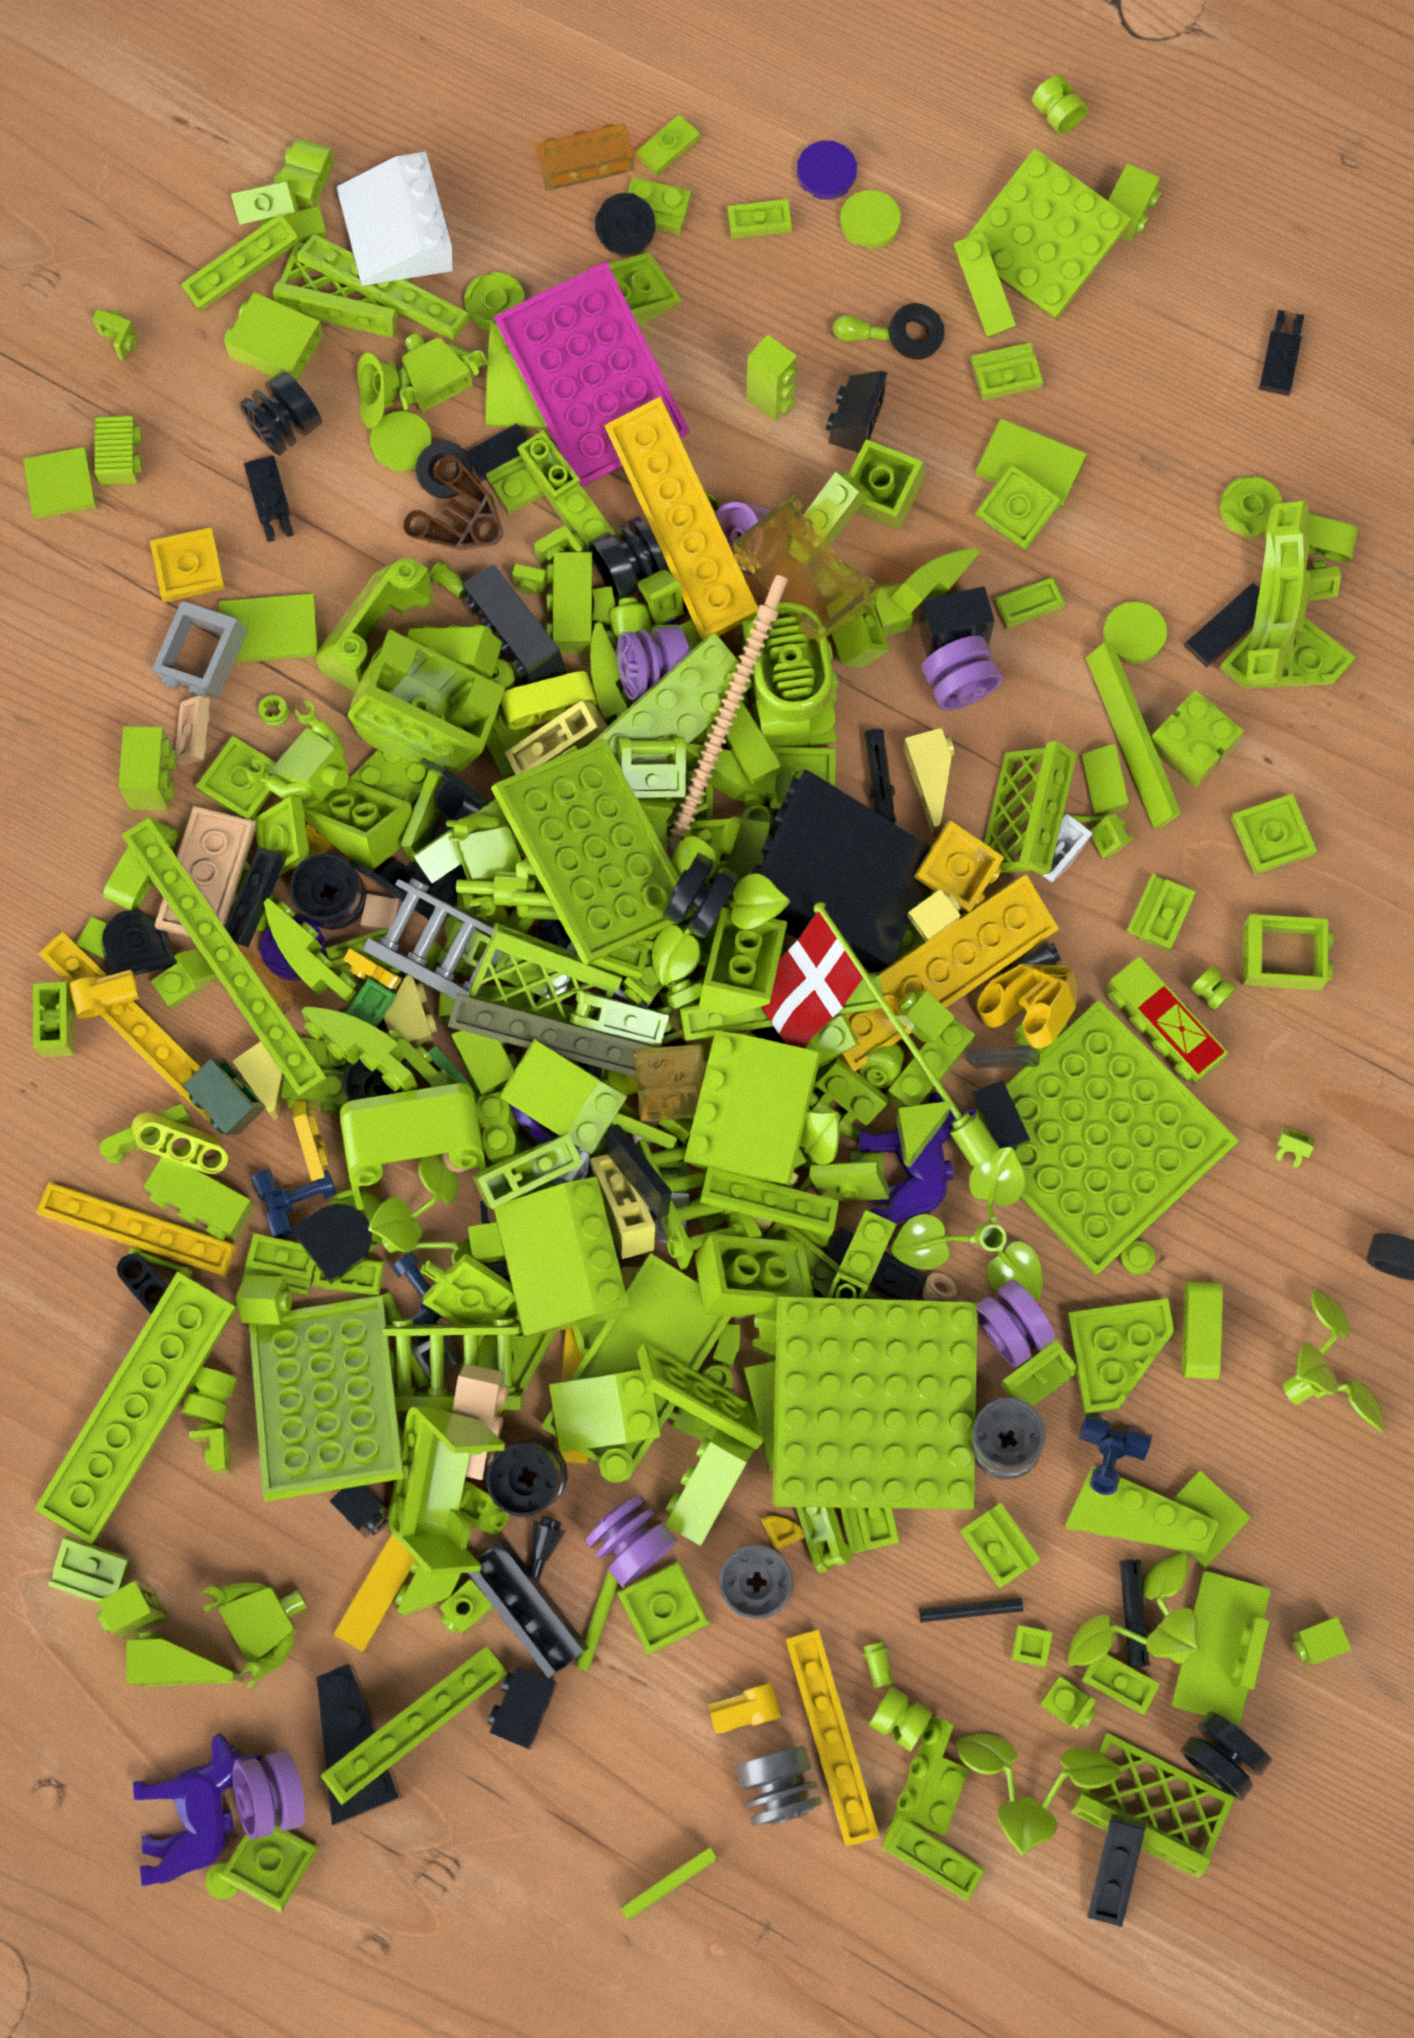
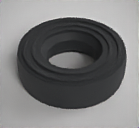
M911 303L901 307L894 314L889 324V338L894 348L903 356L915 360H922L932 356L941 346L945 335L944 324L940 316L932 308L919 303ZM910 322L922 324L927 330V339L924 341L911 339L906 332V325Z
M438 441L427 446L419 455L416 464V475L422 488L430 495L442 499L453 498L459 494L434 477L433 466L437 460L449 455L455 456L473 473V465L468 453L461 446L450 441ZM455 463L456 474L451 480L455 479L459 474L460 468L457 463Z

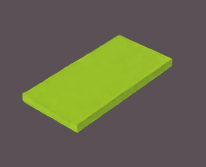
M650 1253L626 1291L629 1308L624 1317L607 1321L571 1380L641 1369L637 1351L643 1343L651 1345L697 1372L731 1316L705 1315L700 1284ZM655 1393L660 1427L662 1428L676 1404ZM552 1408L541 1427L557 1437ZM655 1438L578 1451L599 1464L602 1455L609 1449H624L632 1456L634 1472Z

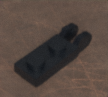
M1278 309L1273 330H1271L1258 390L1289 396L1302 339L1300 333L1304 315L1297 313L1292 325V334L1282 333L1281 329L1285 321V311Z
M272 455L244 463L260 523H263L267 541H275V533L270 521L282 518L283 531L287 537L294 536L289 519L291 514L275 456Z

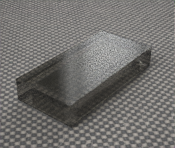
M1031 1046L966 1049V1061L977 1070L1037 1067L1040 1065V1054Z

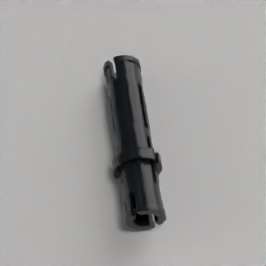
M878 728L870 729L864 732L872 785L869 795L874 800L875 812L890 822L896 823L893 803L895 787L891 785L884 730ZM875 752H878L881 771H878ZM880 783L883 785L885 803L882 802Z
M1141 1560L1119 1561L1125 1619L1124 1628L1147 1638V1634H1150V1626H1146ZM1126 1636L1128 1666H1151L1146 1645Z

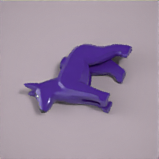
M933 1092L929 1096L928 1104L945 1102L938 1092ZM976 1108L965 1109L959 1112L961 1115L968 1112L972 1116L976 1112ZM951 1110L947 1120L910 1168L904 1164L898 1128L883 1134H869L867 1131L859 1132L858 1144L860 1152L896 1153L904 1172L909 1177L889 1187V1199L867 1200L870 1203L888 1206L885 1208L871 1207V1213L897 1225L913 1216L925 1214L938 1208L947 1194V1180H953L951 1161H944L942 1145L952 1137L949 1132L953 1128L951 1123L956 1118Z
M218 1733L212 1740V1760L209 1763L188 1768L177 1776L155 1784H148L145 1781L133 1782L134 1800L173 1799L180 1820L186 1827V1829L165 1840H154L149 1835L142 1836V1854L163 1859L160 1865L140 1866L142 1886L171 1882L188 1872L205 1868L216 1862L226 1848L227 1832L233 1831L232 1811L225 1810L224 1792L233 1785L234 1764L251 1758L259 1761L262 1758L261 1755L244 1756L241 1750L230 1744L222 1734Z

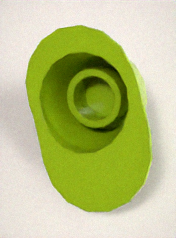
M364 353L360 357L357 368L360 416L364 426L368 429H374L382 419L384 408L392 406L397 401L400 382L396 366L393 363L379 361L374 354Z

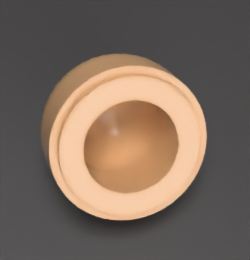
M942 1273L930 1274L922 1287L924 1301L952 1302L957 1295V1287L953 1280ZM934 1283H943L947 1287V1293L939 1291Z

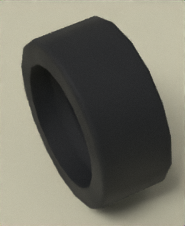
M1388 1233L1373 1235L1366 1261L1381 1272L1414 1281V1240Z

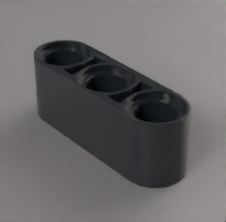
M127 1254L118 1262L117 1274L145 1309L152 1314L158 1303H149L150 1293L155 1289H162L165 1293L168 1286L144 1258L137 1254ZM135 1264L142 1265V1273L139 1277L135 1279L127 1277L131 1266Z

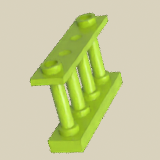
M644 1138L639 1139L636 1145L661 1178L662 1176L657 1165L683 1160L687 1145L651 1153ZM706 1170L665 1180L664 1182L671 1189L672 1193L703 1186ZM671 1199L668 1215L659 1218L668 1240V1251L672 1258H676L680 1270L687 1268L694 1250L700 1249L711 1234L761 1238L762 1236L754 1216L704 1203L675 1209ZM720 1212L722 1215H725L729 1224V1228L688 1237L681 1222Z
M508 1317L495 1318L494 1324L413 1325V1319L392 1320V1325L383 1328V1336H396L397 1387L394 1388L397 1411H409L412 1407L424 1406L442 1411H452L455 1392H448V1387L445 1386L443 1335H464V1365L478 1366L477 1335H497L498 1371L505 1372L503 1385L509 1386L505 1406H500L499 1410H521L525 1406V1391H516V1386H512L511 1334H520L522 1332L521 1323H514V1318ZM430 1335L431 1387H428V1392H415V1388L411 1387L410 1336Z

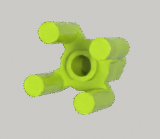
M529 861L518 862L516 864V872H497L494 881L458 879L456 882L457 893L494 895V903L496 905L517 906V915L521 918L560 920L547 894L538 893V888H543Z

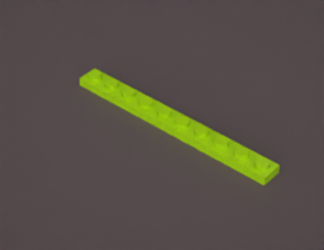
M148 817L123 833V839L297 1096L301 1099L327 1082L328 1079L151 819Z

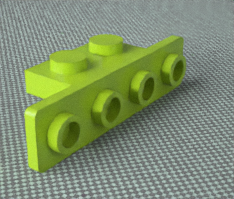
M933 1716L921 1735V1742L916 1756L910 1764L909 1775L903 1792L898 1797L897 1809L891 1825L886 1831L885 1839L897 1816L905 1818L917 1827L919 1826L944 1837L946 1836L969 1771L968 1768L943 1758L954 1727L953 1723Z

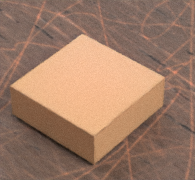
M367 894L361 927L378 931L385 928L389 930L398 913L400 901L395 898Z

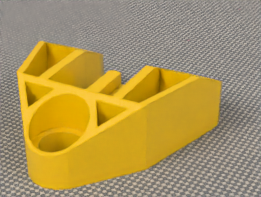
M1020 964L990 981L979 995L977 1009L983 1025L991 1028L1003 1025L1017 1012L1019 1013L1025 1008L1027 1013L1023 1020V1029L1027 1041L1031 1047L1043 1048L1055 1041L1076 1009L1078 984L1073 969L1070 967Z

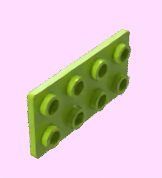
M1208 1571L1202 1573L1193 1610L1197 1618L1199 1652L1192 1653L1180 1665L1172 1707L1206 1716L1208 1712L1212 1711L1233 1725L1241 1723L1247 1693L1254 1690L1270 1622L1264 1619L1270 1597V1589Z

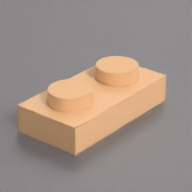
M199 695L180 702L175 748L177 750V763L186 766L204 760L207 748V724L210 719V699Z

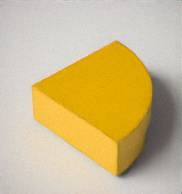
M768 1516L761 1519L775 1551L805 1538L802 1528L787 1518Z

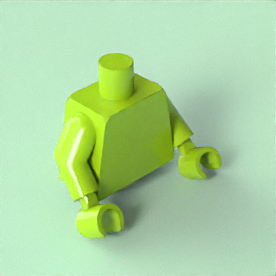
M420 333L410 335L405 340V345L410 352L403 355V367L398 371L400 382L398 395L401 398L403 408L407 410L409 404L417 403L420 412L423 413L472 387V377L469 369L472 370L474 375H478V368L480 366H490L483 351L477 350L471 353L452 343L446 344L441 338H435L425 343Z
M304 701L305 706L311 712L308 715H301L297 709H295L300 723L304 725L310 724L313 728H306L270 769L269 774L265 772L264 762L261 759L253 758L252 766L259 770V772H252L246 768V777L248 781L254 784L265 783V788L284 800L294 796L301 797L302 800L313 799L320 801L326 797L333 787L342 789L347 785L349 780L347 773L348 765L343 759L345 750L339 735L323 719L319 720L316 717V711L311 702Z
M472 813L458 821L448 820L446 822L447 827H454L455 829L451 831L452 836L448 837V840H454L467 880L494 881L497 872H516V864L521 861L519 853L524 852L516 835L512 834L509 825L500 822L497 817L480 813ZM482 894L481 897L471 899V906L481 905V911L477 914L478 918L490 916L494 913V895Z
M238 1582L220 1588L207 1587L198 1594V1597L209 1595L212 1599L211 1604L202 1608L204 1611H210L219 1604H222L218 1607V1610L247 1661L239 1672V1677L245 1672H249L254 1676V1679L247 1685L248 1688L255 1687L262 1676L268 1675L284 1664L295 1643L294 1635L298 1632L291 1617L308 1608L299 1590L280 1599L274 1588H267L263 1583Z

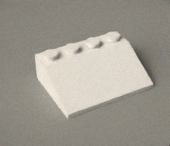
M426 152L395 156L337 186L361 286L453 271L452 245Z

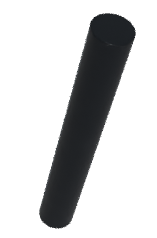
M1022 1598L922 1608L918 1609L920 1623L1023 1612Z

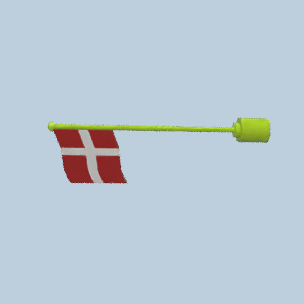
M823 902L816 903L814 912L817 913L799 939L779 958L770 1003L761 1006L785 1044L805 1049L810 1040L843 1008L863 979L943 1100L951 1105L950 1110L956 1119L951 1123L953 1128L949 1133L970 1165L976 1166L990 1158L999 1150V1146L978 1114L970 1116L967 1112L961 1115L824 909L826 904Z

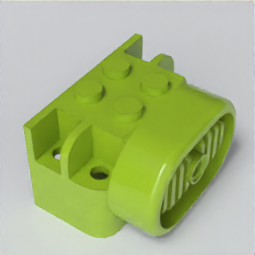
M779 602L776 609L779 613L777 619L770 624L772 630H768L766 633L769 638L763 640L765 647L759 650L762 656L756 657L758 664L753 665L752 669L755 672L750 674L754 682L749 688L755 723L770 748H811L836 744L834 702H837L836 690H838L836 671H833L832 649L830 641H827L823 623L811 609L794 602ZM758 616L741 621L739 639L742 655L745 654L743 647L749 644L746 638L752 637L750 629H755L756 625L753 621L758 620Z
M389 630L383 646L375 652L369 667L363 673L357 692L352 699L348 717L352 721L358 735L367 744L382 752L386 751L402 755V759L420 763L424 757L435 763L443 764L448 770L462 771L483 752L505 687L473 672L466 665L456 663L440 655L431 647H424Z

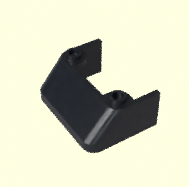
M423 757L420 763L443 780L434 794V803L438 810L444 813L446 817L432 835L429 842L431 843L453 828L446 826L448 820L458 821L477 812L490 802L448 769ZM351 859L349 862L354 869L402 903L408 891L395 885L398 879L409 883L411 878H414L429 886L427 890L429 894L454 907L457 904L458 894L456 892V882L458 879L467 880L462 863L434 883H430L417 862H413L410 868H408L399 861H389L381 867L378 873H375L354 859ZM420 898L414 911L429 920L436 906Z

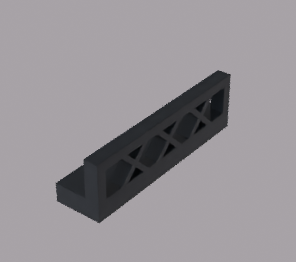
M505 1538L495 1543L483 1555L475 1558L481 1564L482 1570L480 1572H468V1574L548 1679L569 1666L589 1648Z

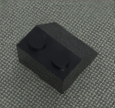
M881 370L851 375L847 386H840L836 398V404H839L836 413H830L826 425V430L830 431L829 444L859 453L865 440H870L884 402L888 372Z

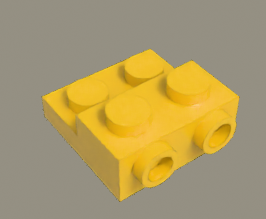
M949 821L914 877L935 892L940 889L945 895L950 892L961 907L958 911L964 914L971 912L974 907L984 901L985 895L983 891L988 883L992 884L1000 875L1002 868L999 865L1004 857L954 822Z

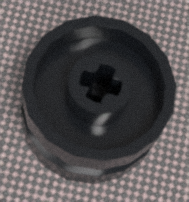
M698 852L688 870L684 869L670 896L672 899L663 917L675 924L683 922L690 908L695 910L688 924L689 932L704 939L730 895L739 874L723 867L719 869L711 883L708 882L707 878L713 868V860Z
M1210 1711L1198 1725L1202 1736L1207 1741L1191 1736L1179 1752L1208 1781L1232 1797L1243 1801L1253 1787L1250 1777L1243 1770L1252 1775H1262L1272 1762V1759L1263 1748L1242 1730L1220 1715Z

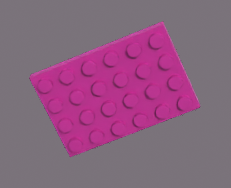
M607 261L494 316V320L559 452L580 479L581 487L623 467L604 425L660 396L668 409L680 438L690 434V430Z

